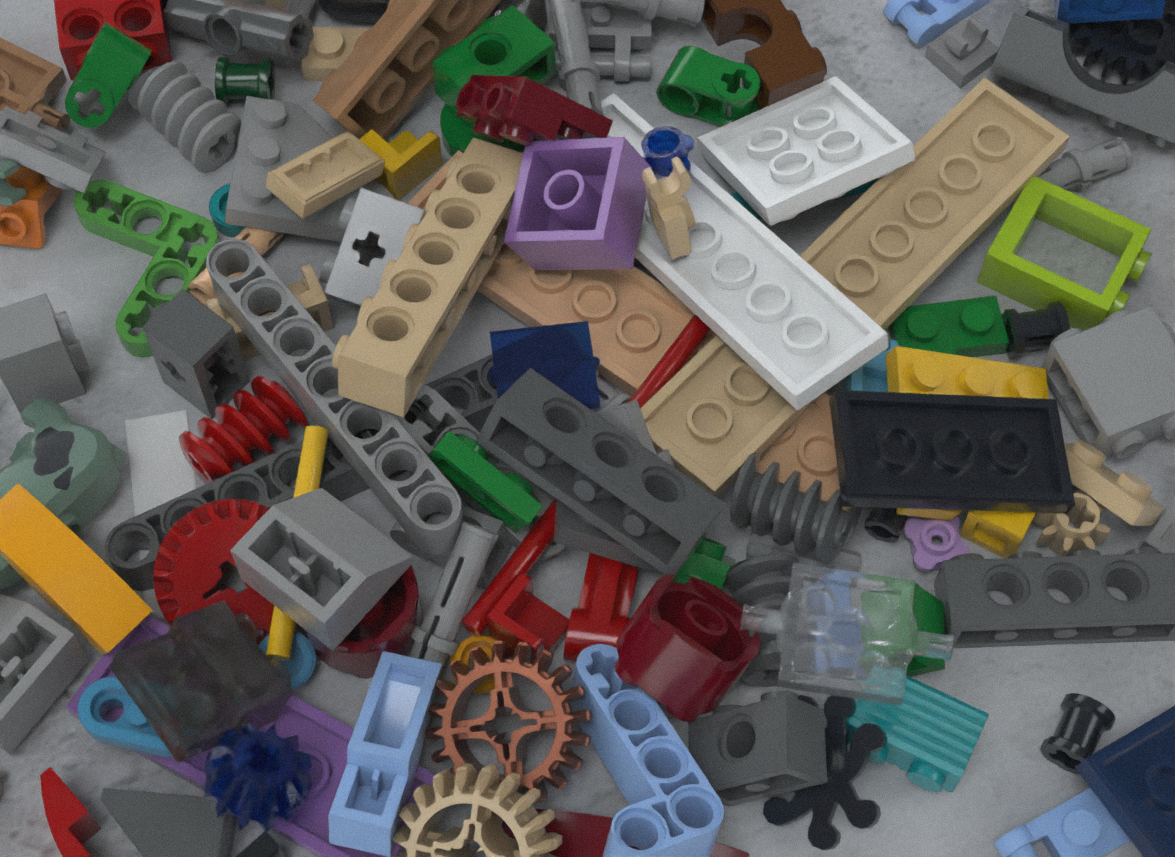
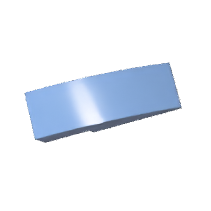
M386 651L382 652L349 741L347 765L328 814L330 844L391 857L395 844L392 839L401 826L402 819L399 814L402 808L407 805L426 737L425 731L428 729L431 718L428 708L435 701L437 693L435 685L437 680H440L442 664Z

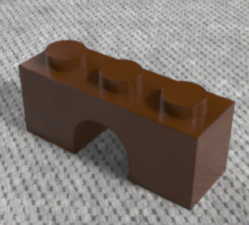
M705 0L701 21L717 46L739 39L751 40L760 45V47L745 52L744 64L751 66L759 74L760 88L754 98L757 102L758 110L823 82L824 76L827 74V66L821 51L817 47H811L802 33L797 15L794 11L787 10L781 0Z

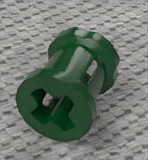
M228 57L218 58L215 68V96L217 100H221L225 104H228L230 99L246 100V96L273 100L275 95V70L272 59H263L261 64L231 63Z

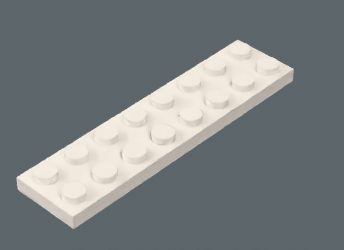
M613 93L601 101L604 116L613 120L607 138L625 137L652 167L657 180L666 178L672 173L671 159L675 157L681 159L691 178L690 187L684 196L690 204L695 219V227L688 229L692 252L671 260L651 222L646 197L635 258L797 411L888 348V333L617 95Z

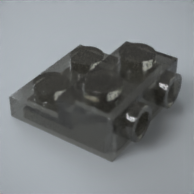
M224 600L175 618L167 634L116 652L110 665L112 672L177 763L275 722L293 693L290 689L291 677L286 665L277 658L269 660L256 643V629L252 620L244 613L234 614Z

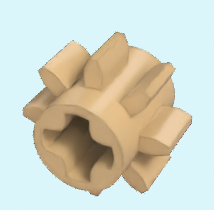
M1080 489L1077 493H1073L1075 506L1068 513L1037 512L1033 522L1045 527L1037 541L1038 546L1047 545L1051 551L1057 554V557L1066 556L1077 550H1095V543L1103 544L1110 533L1109 527L1098 523L1106 507L1102 504H1096L1093 499ZM1069 522L1074 524V528L1069 526Z

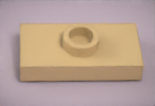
M347 130L268 172L265 187L304 219L381 176L385 161Z

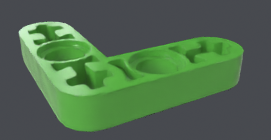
M91 181L84 193L77 191L74 198V207L83 227L93 234L153 256L120 310L115 322L121 344L128 353L142 358L153 356L144 331L140 332L138 337H136L132 329L134 327L142 328L148 322L151 315L148 304L155 310L160 304L172 300L182 289L190 294L191 289L188 287V284L206 269V257L210 249L220 242L217 229L212 221L198 214L111 181ZM106 201L110 203L112 210L102 207ZM93 205L100 207L96 213H93L91 210ZM117 215H120V216H121V221H120V222H119V220H118ZM154 216L162 220L161 226L151 234H139L133 230L138 220L143 217ZM199 237H203L205 245L195 244L188 253L185 242L195 243ZM186 259H188L190 267L184 263ZM175 276L184 280L183 287L173 295L165 296L155 292L156 284L165 277Z

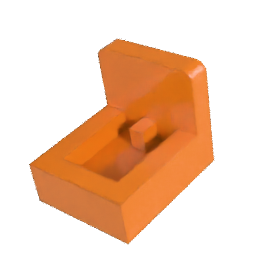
M22 166L19 167V170L8 176L6 180L15 188L25 189L27 195L11 206L0 205V245L40 249L46 242L44 215L62 191L60 188L50 184L43 174Z

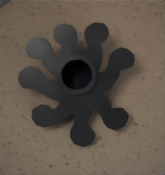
M839 692L829 696L824 703V714L827 719V727L825 728L827 783L791 791L795 792V795L790 802L785 798L773 796L764 802L763 815L768 823L776 826L789 825L813 812L808 828V839L812 846L825 851L835 849L840 843L841 833L831 824L838 804L842 807L847 819L854 827L868 829L878 823L881 816L879 805L873 800H860L852 782L863 772L871 752L885 748L888 740L886 732L879 725L865 723L855 731L853 742L848 752L849 727L847 719L854 715L856 701L850 694ZM798 696L799 700L819 707V704L812 697Z

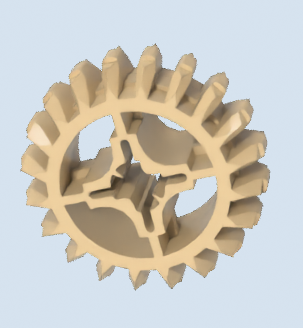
M467 763L456 769L455 776L450 771L443 770L433 776V786L424 783L414 791L413 797L416 803L407 804L399 814L407 826L400 827L392 840L407 849L395 857H476L475 853L484 850L486 857H556L548 852L557 849L562 844L563 836L554 832H546L544 828L555 818V811L549 809L538 814L532 805L539 800L541 795L540 789L533 788L522 795L517 791L520 786V774L511 773L500 783L497 765L488 764L481 769L478 775L473 764ZM472 804L471 815L464 819L462 828L453 827L448 831L438 829L440 819L448 806ZM500 817L510 827L516 840L509 837L503 831ZM472 840L476 841L481 847L471 851L469 842Z

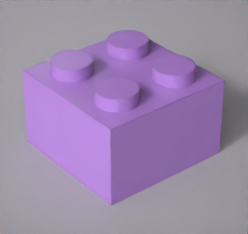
M625 137L532 141L530 146L525 145L504 243L534 270L632 269L646 202L642 173L644 169L649 167L652 170V167Z

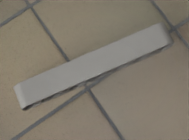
M238 238L225 239L215 244L206 257V266L219 303L317 424L328 429L330 440L412 541L421 550L433 555L446 554L452 551L462 528L460 526L462 521H464L461 498L456 489L392 413L339 395L335 397L322 396L326 391L338 388V370L332 366L336 345L251 244ZM236 272H244L240 276L229 277L231 274H234ZM267 310H276V312L270 316H259L261 313ZM299 349L310 350L307 354L302 356L290 355L294 351ZM364 429L379 431L375 436L367 439L354 437ZM399 470H408L414 473L409 479L404 481H393L388 478L392 473ZM433 512H442L450 516L445 522L436 525L422 521Z

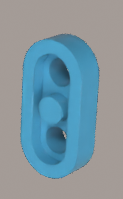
M105 677L91 683L84 690L78 702L80 722L93 739L105 744L156 756L174 758L191 751L197 745L203 733V718L193 699L185 693L119 677ZM113 707L124 708V712L118 720L114 722L104 721V716L109 709ZM173 720L183 722V726L177 734L173 736L162 734L163 728L168 722Z

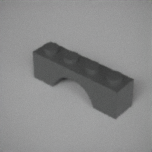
M1022 5L1013 13L990 70L991 73L1001 76V84L1010 89L1025 93L1029 92L1030 88L1050 95L1048 101L1059 108L1077 111L1078 107H1082L1097 113V120L1108 127L1124 131L1128 126L1148 133L1146 139L1151 143L1166 149L1175 150L1174 63L1168 61L1156 73L1136 83H1107L1090 75L1077 61L1071 48L1069 23Z

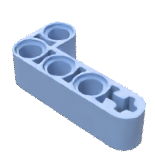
M605 644L588 646L577 657L571 687L582 685L586 694L580 699L570 701L573 712L582 709L591 710L592 719L578 723L584 733L591 736L592 746L630 805L617 812L613 818L602 857H710L724 818V807L721 799L656 700L640 687L631 686L619 678L614 668V663L619 657L617 648ZM629 846L637 847L641 850L633 849Z

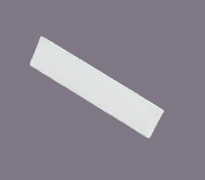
M187 410L125 420L135 516L196 489L194 470L186 460L178 438L184 431L189 432ZM139 550L140 560L145 558L150 550ZM154 588L143 591L144 602L153 610L149 615L155 619L164 618L158 606ZM207 591V592L203 595V597L208 596V595H209V591Z

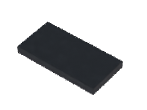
M835 390L829 399L842 506L1068 513L1075 506L1057 399Z

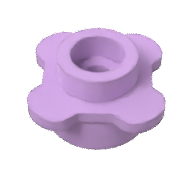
M958 516L949 521L941 519L922 520L913 517L906 522L904 535L911 540L910 550L913 563L918 569L927 572L939 570L944 560H950L952 557L960 554L970 553L969 546L961 541L958 532L960 525ZM938 537L941 539L942 544L934 545L931 539Z

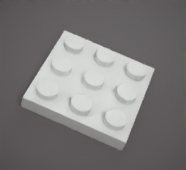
M837 76L697 138L701 155L769 226L791 220L807 209L827 200L839 198L853 188L875 178L885 177L894 172L895 169L915 161L913 142Z

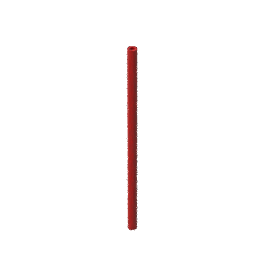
M693 315L628 402L637 400L640 408L643 407L685 365L711 330L697 315ZM554 498L461 621V625L471 634L477 637L481 636L488 626L487 615L522 572L527 575L554 539L556 498Z

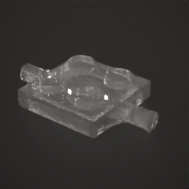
M793 563L790 571L788 594L780 610L747 604L743 605L740 630L777 634L776 641L780 652L776 687L901 705L904 699L906 671L913 656L936 658L950 662L954 647L952 646L954 635L917 631V623L912 610L915 581Z

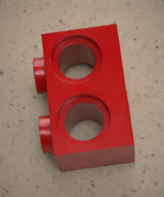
M54 0L59 50L70 80L76 78L83 66L82 60L105 22L152 50L142 70H149L173 61L168 28H166L163 16L164 8L161 0Z

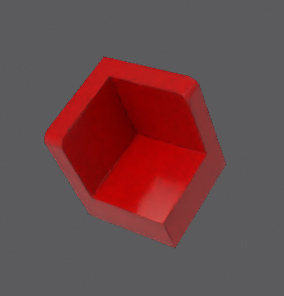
M523 572L487 615L489 637L497 641H505L512 658L519 642L530 643L532 651L530 663L532 664L542 650H549L553 653L566 638L569 623L567 617L533 595V579Z

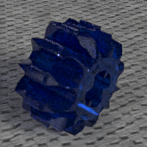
M250 720L242 727L240 733L229 729L225 731L224 735L219 738L217 747H213L212 752L208 753L204 765V770L206 771V779L203 786L205 791L204 798L217 801L215 807L217 818L234 814L238 816L237 821L240 831L251 820L257 821L267 833L275 825L277 819L289 823L297 815L300 805H302L303 800H307L312 787V782H310L312 776L309 775L312 767L311 754L298 751L300 746L298 735L284 739L278 736L276 722L266 732H260Z

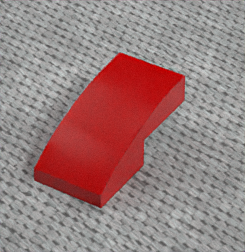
M49 767L40 775L41 793L46 818L62 857H92L82 845L101 830V827L54 770Z

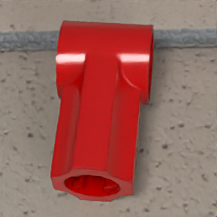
M589 553L578 608L573 607L568 623L563 660L576 663L580 652L590 645L605 644L617 648L618 636L630 620L629 613L635 594L639 567Z

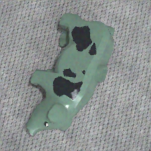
M38 397L26 406L20 415L24 424L34 429V433L28 432L17 442L15 451L9 458L12 463L0 470V499L19 483L80 538L84 531V525L114 495L121 481L119 468L126 462L127 454L109 442L101 431L70 420L64 407L50 399ZM0 555L1 590L15 585L24 579Z

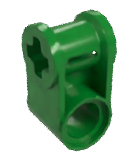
M105 22L82 60L83 66L67 92L65 109L69 117L76 124L86 128L98 127L104 124L111 117L125 91H129L152 50ZM93 88L101 93L99 103L105 108L102 112L92 109L87 115L79 110L82 102L75 95L78 91L82 94H88Z
M683 46L675 55L657 88L656 94L661 104L669 111L722 127L758 111V105L754 98L759 92L760 79L755 69L747 64L710 54L699 47ZM740 78L744 79V88H740ZM727 106L731 107V117L727 115Z

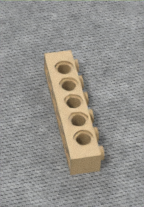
M473 138L461 157H453L442 189H434L428 198L424 218L419 225L413 223L408 229L401 255L397 260L390 259L386 264L378 292L374 298L367 296L363 301L358 313L355 329L350 336L344 334L336 345L332 366L338 370L339 396L405 417L504 244L523 153Z

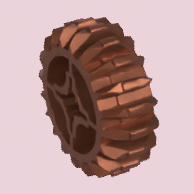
M495 641L492 646V662H490L486 652L481 647H474L469 651L470 660L474 668L472 671L459 660H455L449 665L451 673L459 681L457 685L446 680H437L435 689L437 692L448 699L446 704L431 703L428 712L431 716L442 717V726L426 729L425 736L431 740L443 738L446 748L435 751L431 755L433 763H440L451 758L455 765L449 771L454 776L456 769L467 763L473 764L479 775L481 769L485 766L471 753L465 739H484L495 748L498 763H503L504 775L499 774L500 783L511 773L520 774V786L517 791L524 795L526 787L528 791L533 788L540 789L541 795L536 803H541L548 799L544 779L558 790L568 785L565 774L558 768L560 764L573 770L580 769L583 764V760L578 755L570 752L569 747L571 744L575 746L590 745V735L573 732L574 722L591 720L592 712L587 709L573 712L570 701L582 698L586 691L582 685L571 687L564 691L561 684L571 676L573 670L569 665H562L552 674L548 673L547 670L554 656L553 652L549 650H542L532 664L530 663L531 644L528 642H519L515 648L513 659H510L509 648L506 642ZM513 673L523 675L540 686L548 696L554 710L536 711L526 707L521 700L519 687H514ZM494 676L495 689L490 690L491 700L487 712L479 718L463 720L464 710L471 694L483 681ZM506 707L513 709L511 716L519 715L521 720H537V724L521 726L520 730L512 732L511 741L504 739L507 732L498 733L497 728L488 730L481 728V725L495 723L496 719L505 717ZM556 728L554 742L546 758L534 770L524 775L522 759L527 758L526 744L530 736L536 731Z

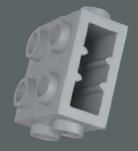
M1151 305L1132 313L1129 310H1120L1108 316L1098 326L1081 331L1079 328L1067 330L1051 342V347L1041 368H1046L1047 382L1082 441L1094 446L1105 454L1106 457L1115 454L1118 459L1138 452L1149 440L1165 435L1167 439L1175 438V334L1167 323L1161 322Z

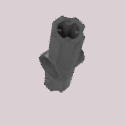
M168 0L163 10L166 28L175 29L177 34L206 40L213 49L224 56H234L244 49L299 62L308 55L309 46L314 37L311 20L304 19L299 13L268 7L263 0Z

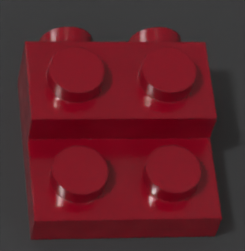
M471 75L469 82L461 89L456 102L458 110L456 116L475 124L472 130L474 134L496 143H503L504 138L526 146L531 145L532 139L555 141V139L607 138L613 120L527 77Z

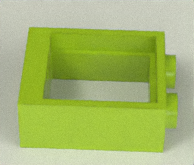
M1034 176L1023 188L986 253L977 283L1034 310L1046 309L1049 303L1059 301L1066 309L1070 327L1079 328L1081 331L1100 325L1108 316L1124 309L1131 294L1122 291V288L1127 279L1135 283L1139 281L1152 253L1143 250L1152 229ZM1037 219L1121 257L1102 294H1098L1017 256Z

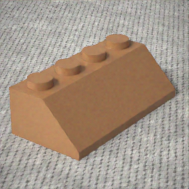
M390 0L386 12L370 30L365 31L357 39L352 53L338 70L331 72L324 79L319 93L312 101L358 139L372 129L386 140L435 81L432 62L447 47L457 45L474 33L501 0Z

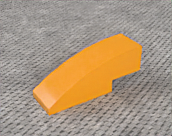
M19 483L0 499V555L56 612L59 611L101 655L108 654L153 611L89 546Z

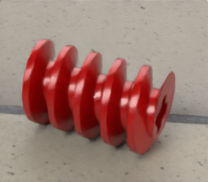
M257 376L251 382L253 394L240 389L233 395L235 408L224 403L217 406L215 414L218 423L207 417H203L198 421L197 428L200 438L188 431H184L178 437L186 460L205 484L214 481L219 476L223 477L234 472L233 465L237 462L244 467L254 463L251 451L255 448L267 456L274 454L275 452L269 439L273 434L288 444L292 441V436L287 426V423L293 421L304 430L306 426H310L304 411L284 386L278 382L270 381L263 376Z

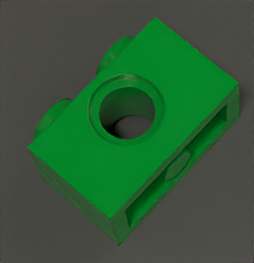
M512 5L498 16L486 19L477 31L457 45L447 47L432 62L436 95L457 113L456 102L463 86L469 82L471 75L527 77L542 85L556 75L555 42ZM463 119L472 128L474 127L475 124Z

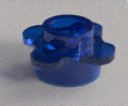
M662 126L649 131L641 141L643 158L652 167L654 175L668 177L673 170L671 159L675 157L681 159L687 172L690 171L691 163L688 160V153L694 148V140L690 135L683 134L674 127Z

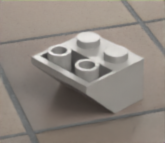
M323 488L273 505L230 550L241 580L332 651L414 562L412 555Z
M0 594V748L11 755L90 659L74 633L29 602Z

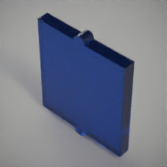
M588 321L490 332L494 368L489 370V379L491 382L496 383L498 399L529 368H532L589 409L600 408L596 371L600 368V360L598 357L593 356Z

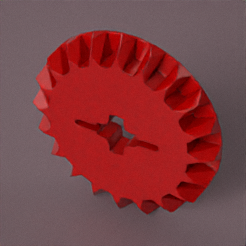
M242 499L217 500L191 510L172 526L160 544L155 558L153 584L158 606L164 618L173 629L218 653L231 655L257 650L261 641L270 633L274 605L245 582L246 587L238 593L233 588L227 587L222 591L218 589L206 597H203V595L217 585L216 582L223 576L219 568L223 562L229 561L236 567L230 550L270 508Z

